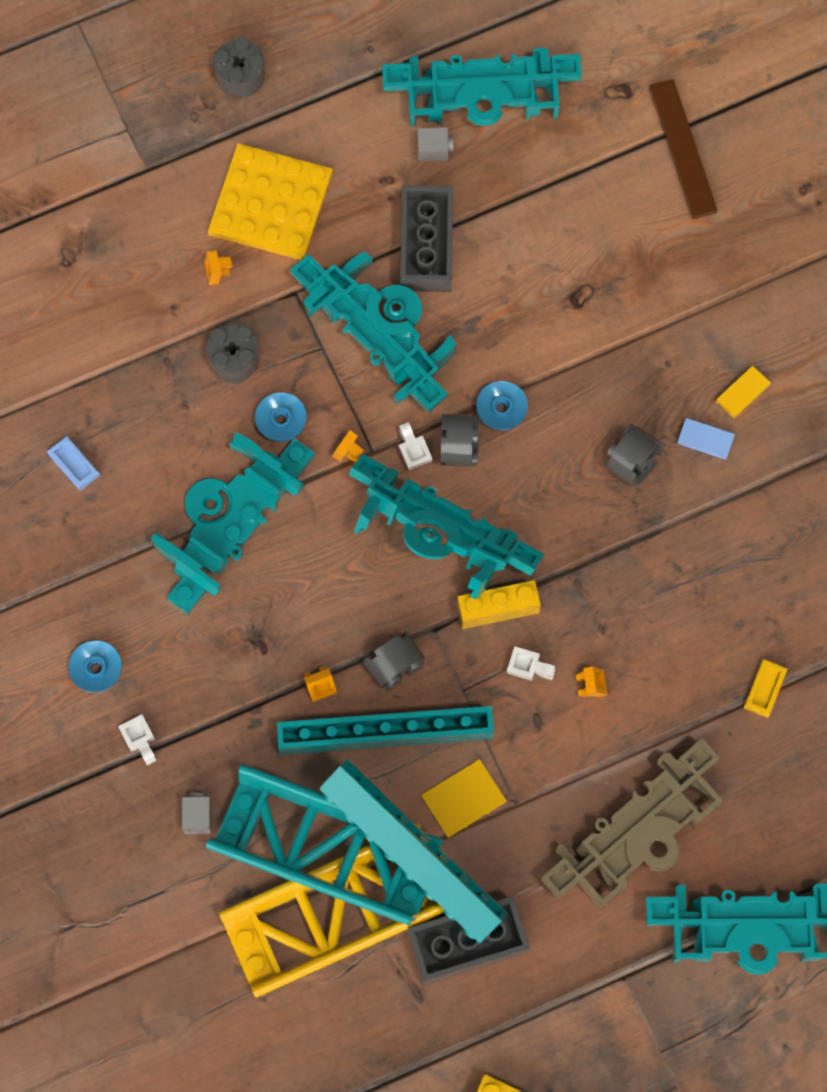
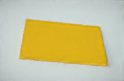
M480 759L421 795L447 838L467 828L470 824L486 814H490L491 811L507 802Z

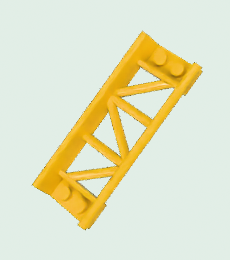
M417 823L416 825L422 830L420 824ZM370 845L359 850L345 888H348V883H350L353 891L366 896L367 894L358 875L383 886L379 872L366 867L375 862ZM345 856L307 873L332 882L336 879ZM291 880L218 912L255 998L444 913L443 908L436 901H432L426 896L415 922L411 921L409 926L395 920L380 926L374 912L361 908L370 932L338 946L345 901L338 898L334 900L327 940L306 894L314 889ZM296 898L318 948L258 920L257 915ZM266 936L312 958L281 971Z

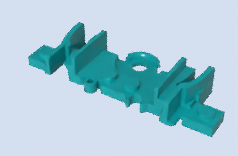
M545 47L535 48L533 56L517 57L512 53L509 63L501 62L500 55L497 54L494 58L472 59L462 64V57L453 55L450 58V65L445 61L431 62L430 68L425 71V77H419L418 56L410 57L409 63L382 64L383 91L408 90L410 126H415V116L428 115L429 122L438 121V125H441L442 111L459 110L460 107H467V118L480 126H489L496 123L503 115V112H501L502 105H509V107L525 106L526 120H530V116H540V110L545 108H552L553 118H558L560 106L558 82L581 81L582 79L580 54L551 55V58H549L548 49ZM534 88H543L550 101L539 102ZM431 93L428 108L415 109L418 97L421 94ZM480 100L490 101L491 109L487 112L480 111L477 108V103Z
M815 884L812 887V896H796L790 891L788 893L789 900L786 903L778 901L776 891L771 896H742L738 901H734L735 893L732 890H725L721 894V901L716 897H700L699 899L692 900V912H686V885H678L675 888V897L645 898L646 926H673V963H679L681 959H694V962L709 963L712 959V953L738 952L739 961L737 962L742 969L754 975H762L770 972L778 963V960H776L778 952L800 953L801 962L827 959V952H818V945L813 932V927H824L827 935V884ZM725 895H729L731 899L727 900ZM684 927H699L695 939L694 953H681V935ZM754 944L764 946L766 955L763 959L755 960L750 955V948Z

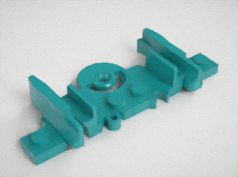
M366 252L353 257L342 269L333 264L326 271L307 254L290 269V274L310 293L304 300L307 315L312 317L322 309L328 315V319L330 321L333 320L334 324L339 320H345L347 325L343 327V333L351 334L368 352H372L370 354V363L373 366H380L384 361L385 370L388 372V379L394 381L398 386L407 378L409 379V382L394 394V402L398 405L411 395L428 413L434 410L448 397V393L432 377L456 353V342L451 335L433 354L428 356L419 345L420 335L414 329L422 315V304L418 295L412 289L402 285L387 286L378 292L368 283L358 284L355 281L366 267L373 264V258ZM383 298L386 300V303L384 305V314L389 320L393 322H400L406 319V321L402 323H391L385 320L379 312V304ZM394 304H399L401 306V309L399 311L392 310V306Z
M235 433L233 440L229 443L230 449L243 454L254 463L250 468L247 467L245 469V475H237L229 484L220 479L206 478L190 487L185 497V510L190 520L196 525L189 534V543L184 551L165 540L159 532L151 537L156 550L169 561L175 563L174 574L179 576L181 580L166 598L185 614L189 615L206 591L213 596L218 595L221 591L220 584L204 573V571L208 569L214 574L218 573L221 575L228 566L229 556L233 561H239L243 556L242 549L239 546L245 545L260 525L267 524V518L262 516V512L270 509L276 513V504L286 491L292 496H297L303 490L304 484L297 478L315 457V453L295 438L278 458L270 451L267 453L249 438ZM223 490L229 500L227 512L217 520L207 521L201 519L202 514L215 516L222 511L224 501L219 493ZM208 501H214L216 506L209 509L206 507Z
M362 454L351 467L349 475L369 486L366 493L368 501L361 510L354 532L359 534L363 530L366 531L367 526L381 512L389 518L387 522L389 526L392 525L395 519L405 525L403 540L406 546L413 553L423 558L441 559L448 556L451 552L463 557L470 556L466 568L470 570L473 565L482 568L471 578L467 587L473 590L471 595L473 599H477L485 591L496 571L504 570L507 564L532 576L545 555L520 541L517 533L509 529L502 531L488 523L485 517H482L480 521H475L470 517L472 510H464L443 497H435L437 490L432 486L425 487L423 491L419 484L407 479L401 488H394L399 471L389 469L365 454ZM420 524H430L438 527L446 535V546L441 544L442 536L436 529L422 527L416 530L414 527Z

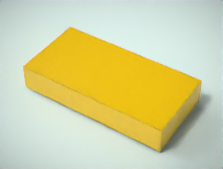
M752 366L720 395L716 402L735 419L770 386L771 382Z
M763 659L744 709L769 718L788 668Z

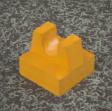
M217 250L207 252L204 260L209 285L219 284L221 276L230 275V268H232L231 258L218 257Z
M349 430L332 457L341 462L345 456L356 463L364 451L355 443L358 435Z
M322 666L319 668L320 672L312 675L310 672L304 673V680L312 702L337 693L329 668L326 669Z
M590 666L583 668V672L575 675L577 681H585L586 685L584 689L578 690V696L598 698L608 696L605 671L603 669Z

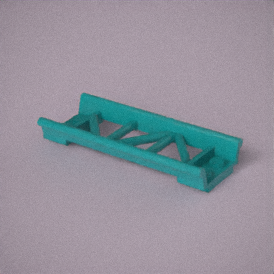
M244 764L240 766L239 786L216 838L208 840L207 849L408 926L411 924V921L415 922L426 897L423 888L418 883L409 880L404 875L403 869L398 866L392 879L383 850L376 843H372L369 840L368 842L386 894L385 900L382 902L345 888L346 881L365 838L363 831L356 824L350 823L344 817L343 811L338 806L329 803L322 793ZM270 795L307 808L286 858L268 804ZM318 812L348 823L347 826L298 859ZM260 818H262L275 861L247 850ZM424 832L442 849L444 839ZM354 834L334 883L301 871Z

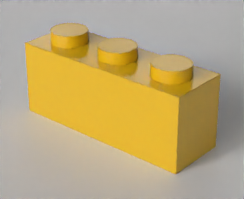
M535 580L485 590L477 599L471 598L472 593L457 596V608L462 629L539 614L541 607Z

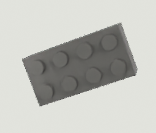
M402 186L400 280L402 286H406L413 291L451 292L452 186Z
M513 896L496 901L508 914L481 943L476 939L469 938L465 934L463 927L456 920H451L447 916L408 928V936L423 984H431L527 954L530 948Z

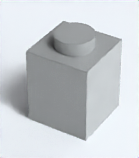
M418 128V162L448 161V152H453V136L448 137V128Z
M190 793L189 797H182V830L184 834H211L210 797H205L204 793Z

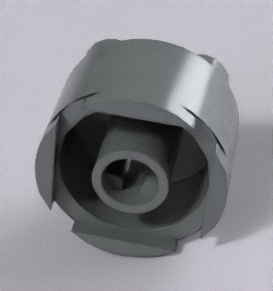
M239 37L236 40L223 44L215 53L214 66L216 78L222 91L231 96L241 95V97H248L260 90L264 83L265 66L263 54L258 46L244 37Z
M229 324L212 331L207 342V355L212 372L228 383H240L250 378V375L257 370L260 362L258 343L251 330L246 326Z
M442 414L441 465L477 466L479 415Z
M630 424L625 429L619 444L615 442L609 448L607 455L610 457V460L607 463V467L635 487L636 483L640 485L657 465L654 459L657 454L659 456L662 455L664 444L640 427Z
M405 631L402 637L397 635L375 650L376 656L372 660L367 657L363 663L380 687H386L390 691L401 683L400 680L403 679L402 676L408 673L409 676H412L418 672L424 664L423 660L425 657L407 631Z

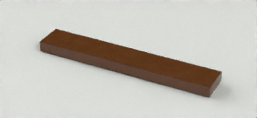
M674 79L651 84L649 90L692 219L717 214V207Z

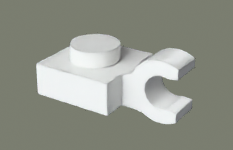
M409 422L400 425L399 433L404 443L399 445V450L408 471L432 462V456L423 436L415 438Z
M514 647L507 668V674L530 681L533 680L534 674L548 680H553L555 666L539 662V653Z
M142 714L118 726L131 752L139 749L147 766L157 761L148 744L155 739Z

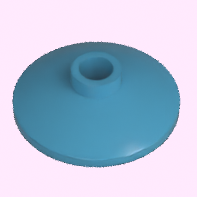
M497 381L482 389L477 398L476 409L479 418L488 427L495 430H509L518 426L524 420L527 414L528 402L526 395L517 385L507 381ZM505 406L507 410L499 412L497 407Z
M283 392L273 393L265 397L259 403L255 412V422L260 433L267 439L276 442H286L297 437L303 431L307 420L303 403L294 395ZM284 417L286 421L283 424H279L277 419Z
M89 641L80 645L72 653L68 669L70 677L77 687L86 692L98 693L111 688L117 682L121 674L122 662L117 650L110 644L103 641ZM99 665L101 670L98 673H93V666Z

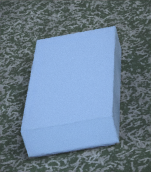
M686 418L677 444L726 460L735 434Z
M67 436L47 451L49 457L79 491L83 490L100 476L96 468Z

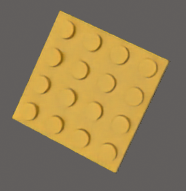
M238 143L208 229V235L302 260L307 255L333 175V169Z

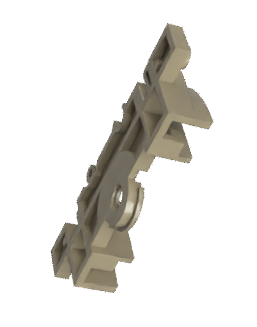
M703 738L678 760L670 753L663 754L657 761V766L662 770V773L653 781H645L643 784L648 789V794L646 796H639L636 791H633L632 799L611 817L610 825L604 818L596 821L595 830L599 834L592 833L575 850L583 861L579 863L561 843L557 847L556 853L562 860L542 876L540 880L558 900L579 883L589 899L601 911L613 897L619 895L627 888L629 883L625 878L643 862L650 866L649 869L653 871H665L671 868L677 862L680 854V845L677 843L674 835L688 823L695 829L714 809H718L724 801L702 777L707 770L720 760V757ZM689 788L702 796L711 805L702 811L697 805L688 800L683 793ZM602 823V824H604L605 827H604V828H600V827H599V824ZM661 841L666 845L667 850L663 856L657 857L652 854L650 848L653 842ZM597 867L606 885L611 890L604 898L591 886L587 878Z

